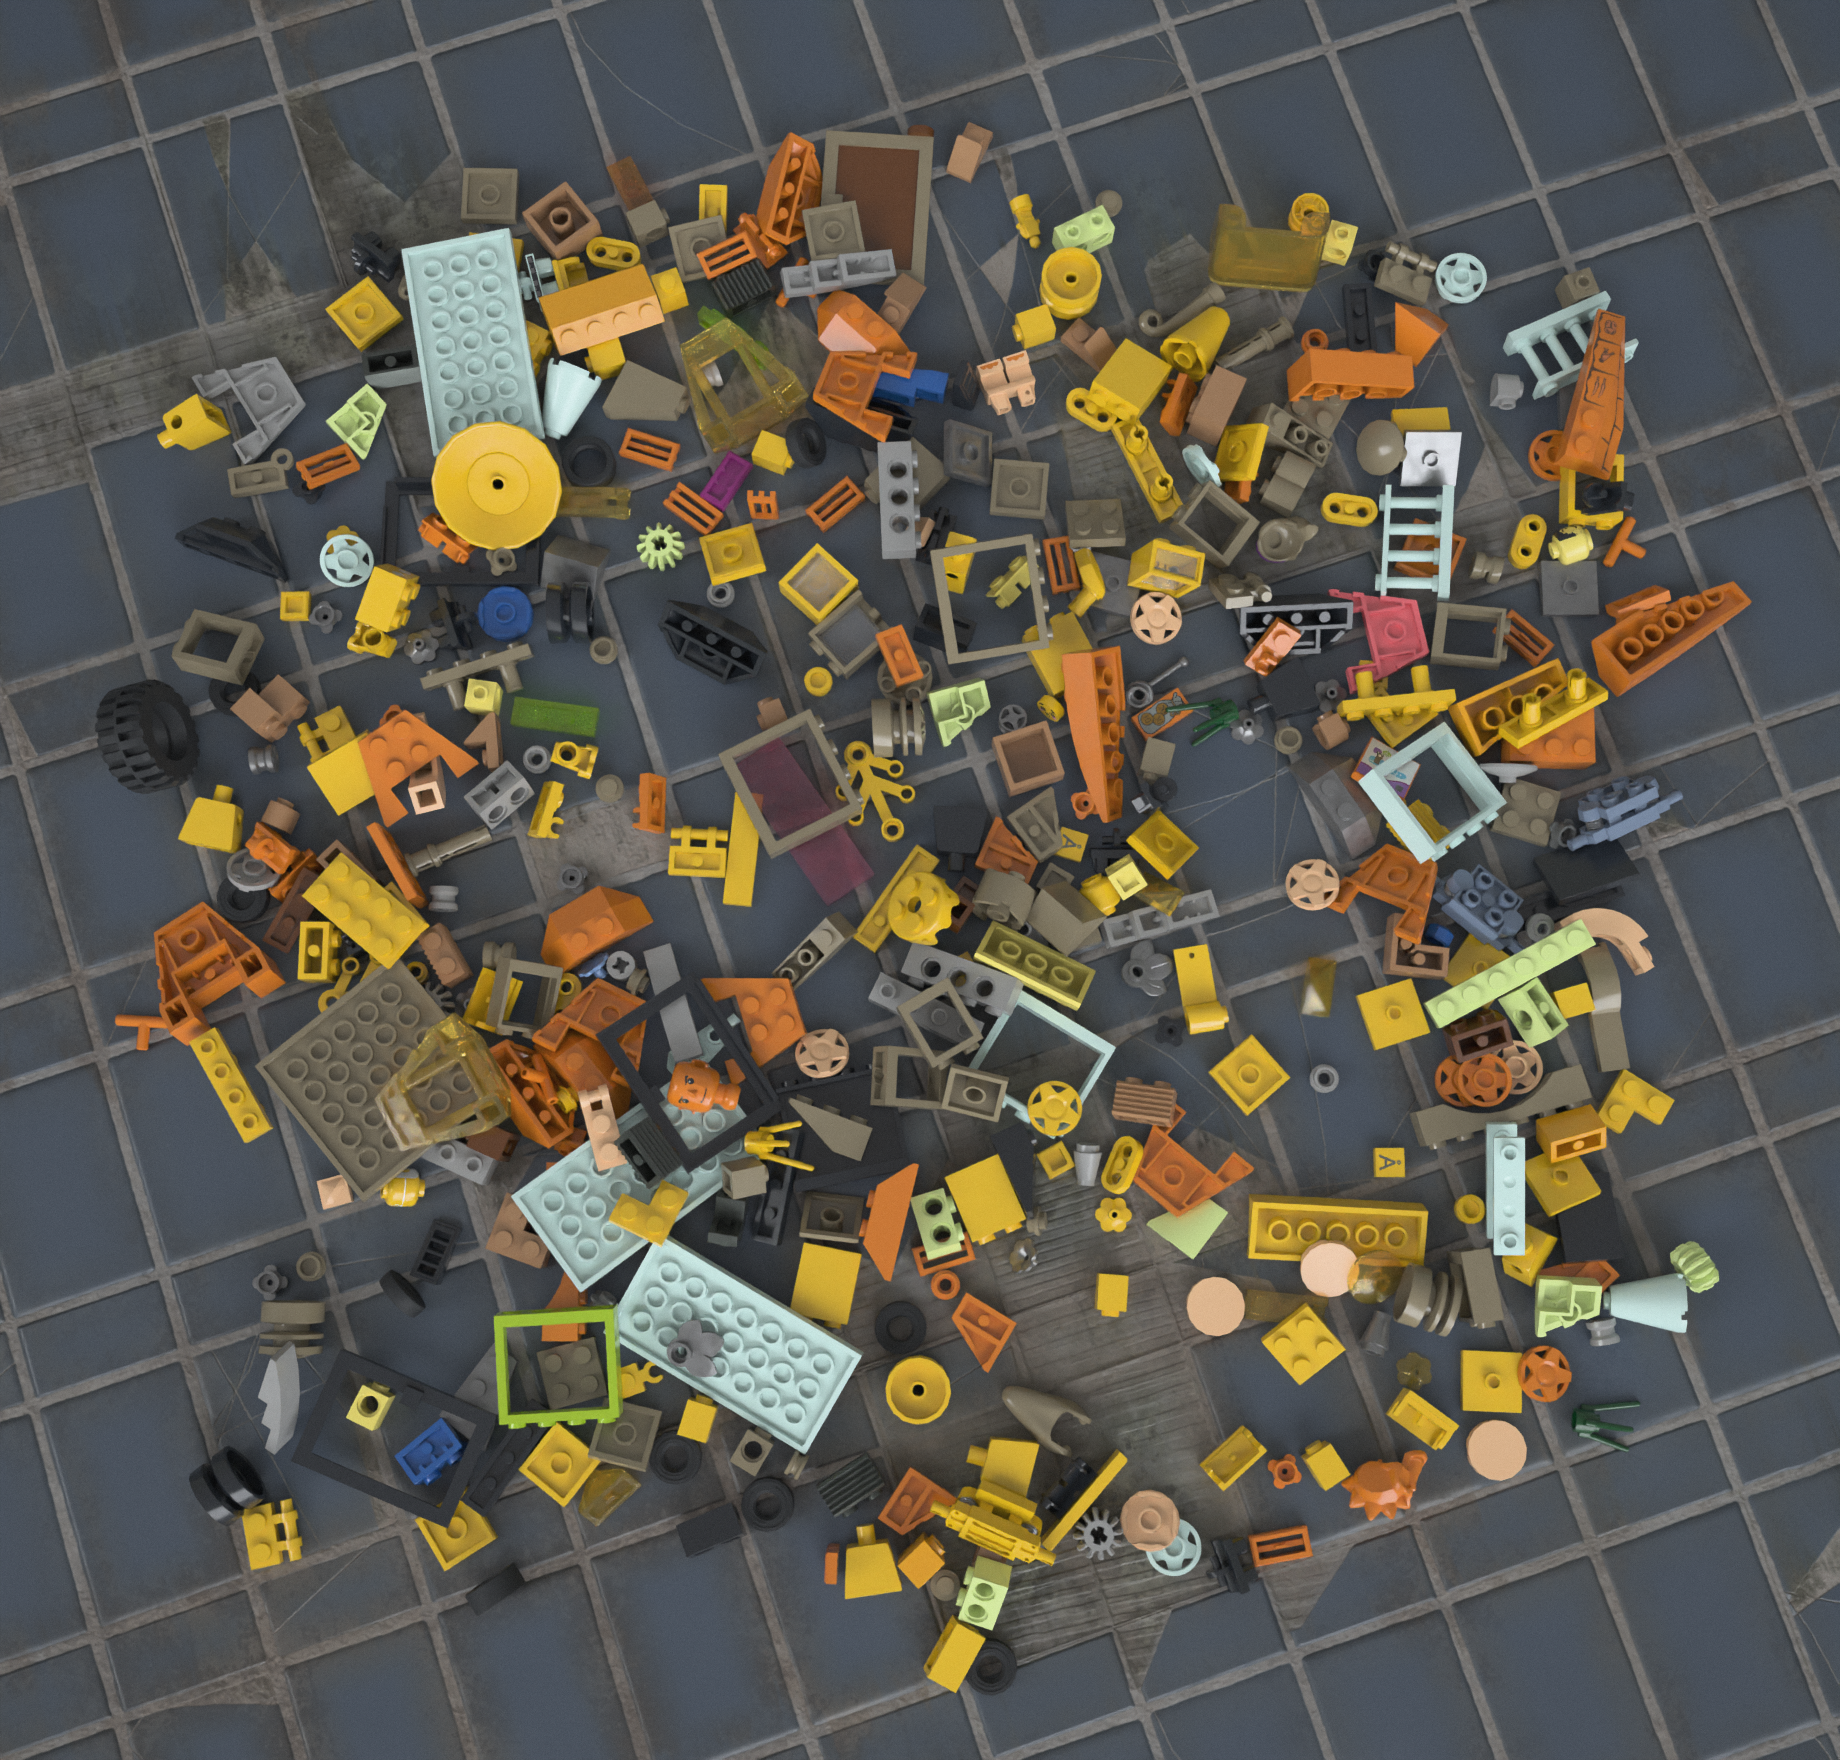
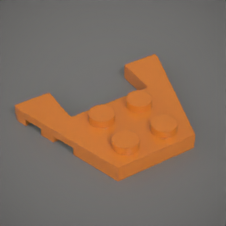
M830 351L813 392V400L877 440L885 443L892 426L893 416L868 410V405L881 372L910 379L917 361V353L907 352V355H893V352H882V355H866V351Z
M406 709L357 742L384 824L387 828L408 814V811L391 788L435 757L441 755L457 778L479 764L475 758Z
M1385 844L1360 864V869L1350 877L1345 876L1340 881L1338 896L1327 907L1344 914L1357 893L1362 892L1402 908L1406 912L1394 928L1395 935L1419 945L1438 872L1437 863L1426 860L1420 864L1412 853ZM1333 891L1324 893V900L1329 898Z
M597 978L577 995L564 1010L551 1018L546 1026L534 1033L532 1041L556 1052L568 1029L572 1028L599 1042L595 1036L597 1033L646 1001ZM646 1020L616 1039L637 1072L639 1070ZM615 1067L610 1080L631 1090L617 1067Z
M700 979L715 1002L736 996L752 1048L750 1055L760 1069L807 1034L791 979ZM734 1059L725 1061L731 1083L741 1084L746 1077Z
M1177 1104L1175 1106L1172 1127L1152 1126L1143 1150L1142 1159L1132 1180L1176 1218L1241 1180L1254 1170V1167L1237 1153L1233 1152L1220 1169L1213 1174L1168 1136L1169 1133L1186 1114V1111Z

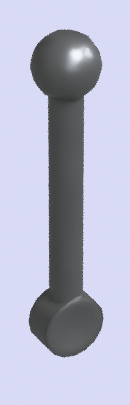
M1184 656L1181 657L1177 664L1148 682V684L1152 687L1179 668L1187 667L1189 659Z

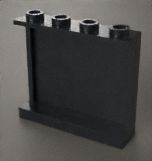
M873 1063L867 1064L864 1071L855 1072L854 1068H847L841 1070L838 1076L809 1077L810 1082L802 1084L798 1083V1079L782 1082V1088L775 1089L779 1097L778 1100L784 1108L781 1110L783 1124L795 1121L802 1122L801 1126L795 1127L796 1129L804 1130L798 1161L814 1166L813 1171L797 1168L794 1180L796 1193L898 1172L910 1165L898 1107L870 1105ZM798 1094L812 1099V1106L823 1109L825 1104L841 1110L839 1116L850 1120L852 1114L868 1120L866 1126L873 1129L861 1161L830 1150L787 1102L788 1098L796 1099Z

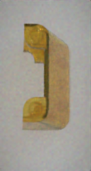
M1219 204L1210 234L1208 277L1212 282H1216L1221 286L1291 292H1307L1311 290L1315 285L1330 226V213L1311 212L1303 218L1301 231L1246 227V213L1241 207L1231 204Z

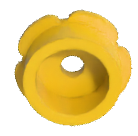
M562 1086L558 1087L559 1091L556 1092L558 1101L556 1103L564 1113H568L572 1109L574 1111L577 1110V1102L579 1101L577 1093L571 1087L567 1089Z

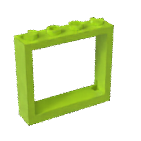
M618 1304L500 1311L494 1315L499 1425L508 1424L510 1429L524 1428L526 1423H538L539 1427H550L556 1425V1421H568V1425L585 1424L588 1419H598V1423H611L616 1421L615 1418L621 1416L623 1413ZM605 1321L609 1406L511 1412L506 1327Z

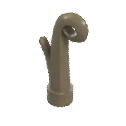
M1212 282L1202 289L1203 292L1164 324L1158 311L1148 309L1140 315V329L1150 337L1166 336L1178 330L1208 308L1216 307L1225 301L1224 292L1216 282ZM1149 317L1155 319L1156 327H1151L1148 324L1147 319Z

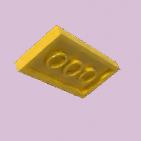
M342 852L302 895V897L387 969L394 965L428 926Z

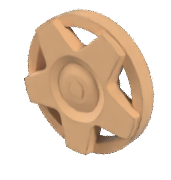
M1151 592L1143 595L1134 603L1130 612V623L1134 633L1142 641L1148 644L1160 645L1176 636L1182 624V617L1177 603L1171 596L1160 592ZM1152 598H1160L1161 600L1156 603ZM1140 605L1143 613L1136 618L1137 609ZM1171 609H1173L1175 616L1171 614ZM1141 630H1149L1150 637L1146 636ZM1165 630H1171V634L1164 638Z
M1309 859L1299 862L1290 869L1286 877L1287 895L1296 906L1302 909H1323L1329 906L1338 896L1340 889L1339 876L1335 869L1326 861ZM1326 870L1332 875V877L1325 875ZM1293 878L1297 883L1292 888H1290V883ZM1333 891L1331 896L1324 900V893ZM1307 897L1311 903H1305L1299 899Z
M819 1029L810 1033L807 1032L799 1041L795 1051L797 1065L800 1070L814 1078H827L839 1073L846 1066L850 1055L846 1039L834 1029ZM837 1040L843 1045V1047L836 1045ZM805 1047L807 1050L801 1053L802 1049ZM841 1060L835 1067L831 1068L833 1061ZM815 1065L818 1071L809 1069L807 1066Z
M1513 1040V1046L1501 1049L1503 1050V1057L1501 1059L1507 1064L1512 1075V1087L1509 1094L1518 1095L1527 1093L1537 1086L1542 1077L1543 1064L1540 1055L1533 1047L1529 1048L1525 1042ZM1516 1046L1523 1047L1529 1052L1521 1054ZM1501 1050L1492 1052L1491 1054H1494V1055L1497 1056V1054H1498ZM1495 1062V1070L1504 1073L1502 1068ZM1536 1063L1537 1070L1534 1076L1530 1068ZM1517 1083L1526 1086V1088L1514 1090ZM1505 1086L1498 1089L1504 1091Z

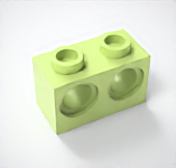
M1101 205L1055 227L1052 244L1056 251L1062 248L1075 247L1091 253L1112 243L1115 227L1105 208Z
M944 1188L911 1197L910 1201L928 1260L962 1250L960 1241L965 1238L960 1222L954 1224L951 1215L956 1212L952 1195L946 1197ZM933 1204H938L942 1207L941 1212L936 1215L927 1213V1209ZM941 1231H946L951 1235L946 1242L936 1241L935 1236Z
M977 1556L974 1567L968 1566L963 1584L967 1586L966 1588L960 1587L956 1605L960 1606L958 1620L993 1630L1008 1590L1012 1566Z

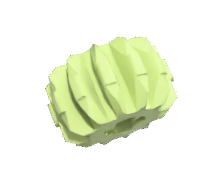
M658 522L654 531L650 526H647L648 535L640 534L639 540L642 543L637 545L638 552L642 553L640 556L641 561L648 562L650 569H654L658 564L660 571H664L665 564L669 563L670 567L674 568L676 565L673 559L682 560L683 555L680 551L685 548L684 542L680 541L682 538L680 532H673V527L670 524L663 530L661 523ZM661 543L665 544V549H662ZM658 544L660 546L661 551L656 550V546Z
M1694 1241L1682 1243L1670 1253L1674 1270L1677 1273L1684 1274L1682 1279H1685L1686 1286H1689L1692 1291L1698 1293L1704 1290L1707 1291L1719 1281V1271L1715 1268V1264L1710 1259V1256L1707 1255L1698 1243Z

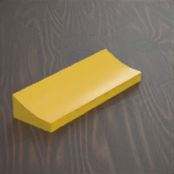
M1249 1194L1247 1256L1251 1259L1300 1261L1306 1249L1317 1241L1338 1240L1352 1249L1358 1259V1264L1406 1267L1409 1263H1415L1424 1266L1428 1210L1422 1203Z

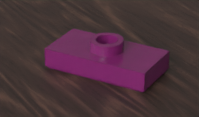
M729 450L700 493V497L724 512L753 469V464Z

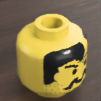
M1573 525L1555 531L1552 535V542L1548 543V549L1552 559L1557 558L1563 565H1569L1585 560L1589 556V551L1593 549V542L1587 529Z

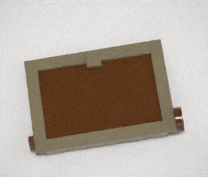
M910 126L907 130V135L826 130L821 206L856 200L865 252L892 249L896 277L872 284L892 285L904 273L924 286L934 130L929 126Z

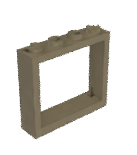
M1032 533L930 550L948 664L1050 648L1049 641L1053 640L1051 623L1046 624L1044 614L1049 612L1047 595L1042 596L1040 584H1045L1043 567H1037L1036 556L1041 555L1038 538L1033 539ZM1024 544L1039 640L958 653L943 557Z
M811 709L718 754L771 859L862 814L861 805L864 804V800L857 788L852 790L848 782L852 778L844 763L839 765L835 755L839 754L832 739L826 740L822 732L826 729L819 714L813 715ZM807 724L849 805L776 841L734 759Z

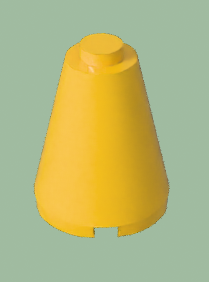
M1210 307L1165 338L1160 347V354L1162 360L1172 366L1171 371L1175 368L1180 373L1188 374L1193 382H1198L1206 376L1230 326L1228 313L1220 307Z

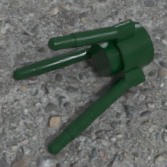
M1219 697L1211 701L1166 707L1165 711L1178 712L1213 707L1209 712L1211 719L1194 727L1193 732H1198L1214 724L1216 726L1194 740L1191 745L1195 747L1218 731L1229 727L1231 722L1239 719L1238 709L1231 699L1222 701Z
M1627 1401L1596 1405L1581 1404L1580 1408H1574L1571 1419L1572 1431L1578 1432V1437L1589 1438L1615 1449L1628 1452L1629 1447L1593 1432H1599V1429L1603 1428L1632 1433L1634 1431L1633 1427L1600 1421V1415L1594 1412L1639 1407L1640 1402Z

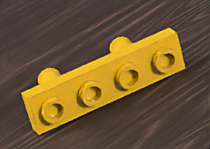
M1124 420L1113 424L1111 431L1159 524L1172 519L1173 513L1183 503L1173 486L1172 477L1167 474L1148 437V430L1141 424L1140 420L1134 426Z
M1421 665L1411 669L1413 693L1378 697L1375 695L1372 671H1364L1355 675L1358 698L1342 701L1337 706V712L1340 718L1347 717V721L1361 720L1364 718V715L1375 714V718H1384L1391 716L1392 712L1403 711V715H1413L1420 713V709L1431 708V712H1441L1448 710V706L1456 701L1455 689L1431 690L1428 666Z
M1571 669L1567 673V689L1541 703V697H1537V694H1525L1522 697V714L1500 725L1499 735L1519 749L1608 700V690L1589 677L1586 678L1587 674L1585 671L1582 672V669Z
M214 1027L190 1041L189 1043L244 1143H249L273 1129L274 1127L265 1113L264 1106L257 1099L238 1064L237 1057L232 1054L219 1028Z

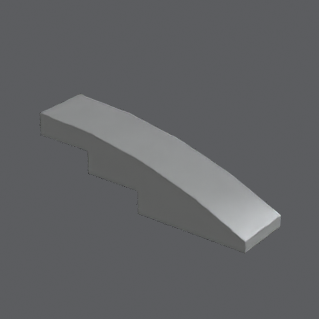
M892 249L839 254L837 259L810 261L809 265L781 268L780 275L784 297L791 298L844 290L896 277Z
M1210 889L1108 918L1099 926L1106 949H1110L1217 918L1220 915L1212 890Z
M671 943L643 951L655 996L682 979ZM685 994L660 1010L676 1064L681 1061H689L704 1056L691 1007Z
M290 1341L270 1358L258 1395L259 1399L267 1403L261 1423L271 1429L265 1449L274 1455L293 1437L298 1418L300 1398L299 1368L295 1346Z

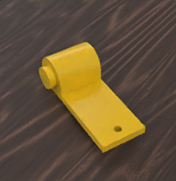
M1207 944L1174 949L1173 955L1185 1023L1189 1035L1224 1029V1023L1229 1022L1226 1006H1221L1216 997Z

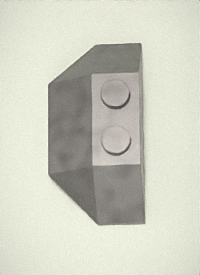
M1310 752L1288 766L1287 769L1350 860L1376 844L1382 813L1358 781L1350 777L1357 764L1352 757Z

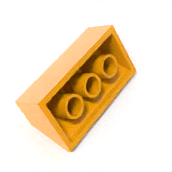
M643 264L538 297L555 349L560 356L665 322L657 295Z

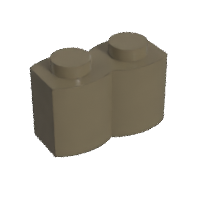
M1289 451L1285 453L1283 458L1278 456L1270 470L1275 473L1272 480L1266 479L1258 493L1263 496L1259 504L1289 518L1317 465Z

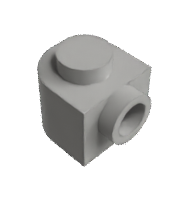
M1494 374L1490 386V406H1498L1503 410H1510L1516 407V401L1518 398H1521L1524 389V383L1520 381L1519 375Z

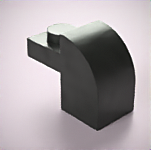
M723 1187L719 1189L716 1197L715 1215L708 1232L707 1242L715 1243L722 1247H737L738 1241L741 1242L745 1227L749 1196L733 1200L723 1191Z

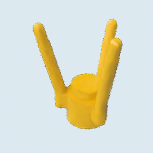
M801 1121L771 1127H760L758 1131L747 1132L744 1146L748 1154H756L759 1159H768L800 1169L814 1170L812 1165L770 1153L774 1147H788L790 1145L789 1141L774 1140L773 1135L770 1133L799 1127L802 1125Z

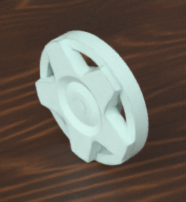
M1455 253L1447 256L1441 261L1435 272V285L1439 294L1444 299L1454 303H1469L1475 300L1484 290L1487 281V274L1483 264L1476 257L1466 253ZM1457 260L1455 266L1446 265L1450 261ZM1470 263H1472L1478 269V271L1471 270ZM1441 278L1445 281L1444 285L1441 283ZM1480 284L1479 289L1474 292L1473 286Z
M1188 445L1183 449L1184 461L1200 484L1211 480L1218 487L1222 485L1218 476L1220 471L1217 465L1206 457L1199 445Z
M341 534L331 538L324 545L320 554V565L325 576L334 584L342 587H354L366 581L371 575L374 567V555L370 546L360 537L351 534ZM345 539H351L358 543L350 546ZM333 543L334 553L326 555L327 549ZM366 553L369 556V566L363 561ZM327 568L337 571V579L330 574ZM352 575L362 576L361 579L350 582Z
M1180 1519L1178 1535L1172 1544L1161 1551H1146V1555L1152 1566L1159 1572L1169 1576H1180L1192 1570L1199 1561L1201 1540L1194 1527L1187 1521ZM1190 1531L1195 1538L1196 1545L1188 1541ZM1183 1559H1192L1187 1566L1182 1568ZM1165 1560L1168 1569L1159 1566L1155 1561Z

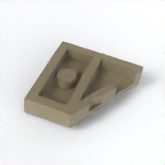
M1049 787L1007 816V821L1040 864L1063 848L1054 789L1052 787Z

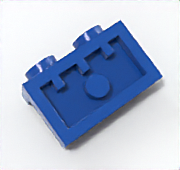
M441 1417L394 1457L414 1485L426 1484L428 1486L442 1476L440 1471L447 1465L453 1466L461 1461L468 1443L461 1441L447 1419Z

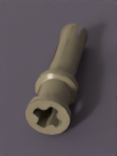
M1284 316L1279 317L1278 322L1266 329L1260 328L1256 336L1224 355L1215 358L1213 361L1214 367L1217 365L1229 371L1262 351L1273 350L1274 346L1283 340H1291L1294 338L1291 324Z
M483 824L437 845L429 843L427 848L412 854L407 852L404 856L414 877H417L419 872L433 866L438 868L443 864L444 860L481 844L493 841L486 824Z

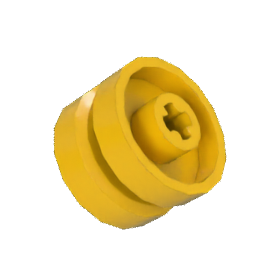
M1075 247L1059 249L1048 257L1043 265L1039 293L1042 304H1047L1051 314L1057 318L1071 320L1081 318L1092 310L1097 302L1102 278L1100 265L1095 257L1084 249Z
M923 1355L908 1356L897 1362L889 1373L885 1388L887 1402L893 1413L901 1420L915 1425L929 1423L940 1417L947 1408L951 1395L949 1377L943 1366L933 1358ZM915 1385L923 1386L924 1392L922 1395L913 1393L912 1390Z

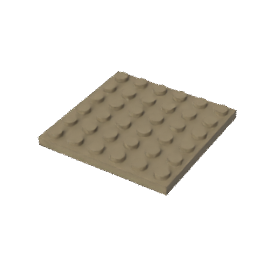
M400 958L390 969L383 965L378 967L255 1065V1068L363 1202L371 1198L505 1088Z

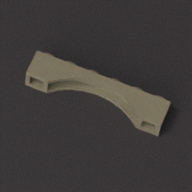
M1579 1064L1544 1074L1539 1084L1524 1099L1498 1112L1470 1113L1441 1104L1409 1113L1419 1146L1429 1145L1430 1150L1447 1146L1446 1140L1456 1137L1457 1142L1475 1138L1473 1132L1482 1129L1486 1134V1122L1511 1121L1520 1125L1529 1122L1528 1116L1538 1113L1539 1117L1543 1118L1557 1114L1555 1108L1566 1105L1567 1110L1584 1106L1583 1100L1592 1098L1582 1066Z

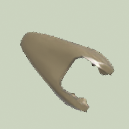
M1007 1386L1002 1392V1399L1005 1405L1044 1448L1058 1455L1072 1457L1071 1448L1068 1445L1062 1446L1059 1442L1053 1441L1050 1435L1057 1419L1065 1412H1069L1073 1417L1079 1418L1081 1424L1090 1425L1092 1419L1080 1405L1067 1398L1019 1386Z

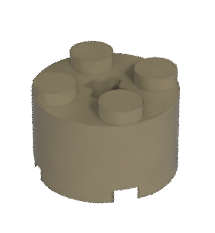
M988 868L973 897L972 903L976 905L973 913L983 921H986L988 917L1014 931H1018L1027 920L1036 899L1037 891L1025 883V877L1016 871H1010L1009 874Z

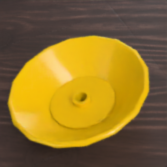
M502 421L474 423L453 435L437 455L431 479L435 506L448 528L469 544L490 550H497L502 547L506 549L519 548L541 536L556 517L562 494L559 467L546 444L527 429ZM495 479L502 480L503 488H495L493 481Z

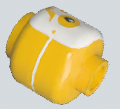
M406 1168L380 1189V1196L385 1199L389 1206L412 1207L416 1204L418 1197L424 1196L425 1180L419 1178L417 1170Z

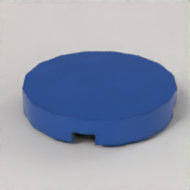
M501 586L493 588L484 599H481L478 605L477 616L479 625L489 637L496 641L510 642L518 640L528 632L533 624L534 611L531 601L519 589Z

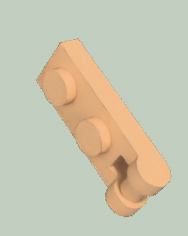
M606 1084L597 1086L598 1089L589 1092L586 1089L577 1091L598 1172L627 1164L625 1156L621 1154L618 1146L614 1144V1141L620 1137ZM601 1100L603 1109L592 1111L590 1103Z

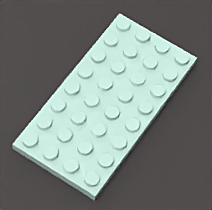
M505 228L401 249L433 456L437 458V455L453 435L474 423L502 421L523 427L538 439L545 438L510 229Z
M670 1082L659 1089L665 1097V1100L660 1102L659 1105L691 1153L746 1117V1114L738 1104L735 1110L730 1111L715 1103L712 1109L706 1113L695 1112V1114H692L691 1111L686 1109L679 1110V1107L671 1105L667 1100ZM641 1103L616 1120L620 1136L649 1116ZM745 1136L689 1174L681 1166L664 1179V1181L689 1192V1196L675 1222L723 1187L721 1163L751 1156L760 1160L758 1155L746 1152L744 1146ZM589 1139L513 1194L511 1198L581 1293L649 1243V1241L609 1222L608 1219L622 1193L649 1206L661 1182L647 1189L646 1184H643L642 1179H639V1175L632 1169V1165H629L628 1160L625 1165L598 1172Z
M669 1235L662 1248L655 1244L651 1245L618 1305L619 1341L621 1344L803 1454H806L864 1353ZM699 1319L703 1328L702 1332H715L724 1339V1345L721 1350L711 1357L717 1368V1373L713 1376H693L686 1367L673 1365L667 1357L669 1343L678 1337L680 1327L687 1321ZM678 1347V1352L681 1355H687L684 1347Z

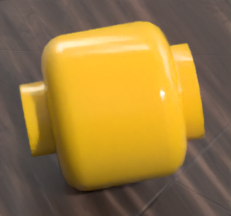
M1098 873L1081 882L1082 887L1079 893L1106 916L1116 911L1115 906L1121 898L1108 876H1102L1101 873Z

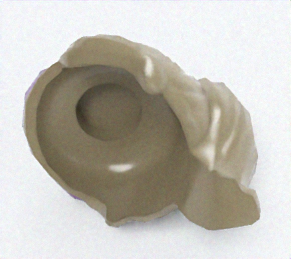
M1298 516L1273 519L1261 527L1259 538L1256 542V551L1267 562L1282 563L1296 560L1298 553L1303 548L1304 542L1317 534L1318 527L1315 524L1311 525L1307 519Z

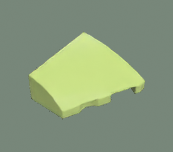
M367 383L349 398L342 408L326 420V423L364 460L368 455L387 404Z
M979 677L926 692L936 730L943 747L949 746L951 740L957 734L970 727L977 716H982L991 708L985 680Z
M1208 1199L1178 1218L1167 1212L1149 1220L1146 1225L1188 1257L1194 1259L1228 1212Z
M1537 1275L1535 1290L1536 1336L1544 1337L1547 1336L1545 1333L1562 1325L1564 1328L1574 1325L1580 1319H1589L1599 1315L1602 1285L1596 1278Z

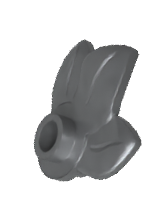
M1144 940L1131 949L1130 960L1123 965L1121 977L1126 985L1132 988H1140L1149 996H1159L1167 992L1162 979L1172 972L1175 963L1167 955L1155 954L1152 941ZM1133 968L1139 971V977L1134 976Z
M699 1319L687 1321L680 1327L678 1337L669 1343L667 1357L673 1365L686 1367L693 1376H713L717 1373V1368L711 1357L721 1350L724 1345V1339L715 1332H702L703 1328ZM678 1347H684L687 1355H681L678 1352Z

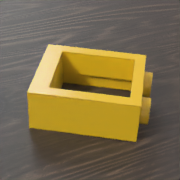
M1616 454L1610 474V483L1624 482V455ZM1560 466L1559 524H1568V527L1578 525L1582 528L1588 525L1596 526L1598 530H1610L1623 520V511L1586 516L1581 514V510H1575L1576 471Z

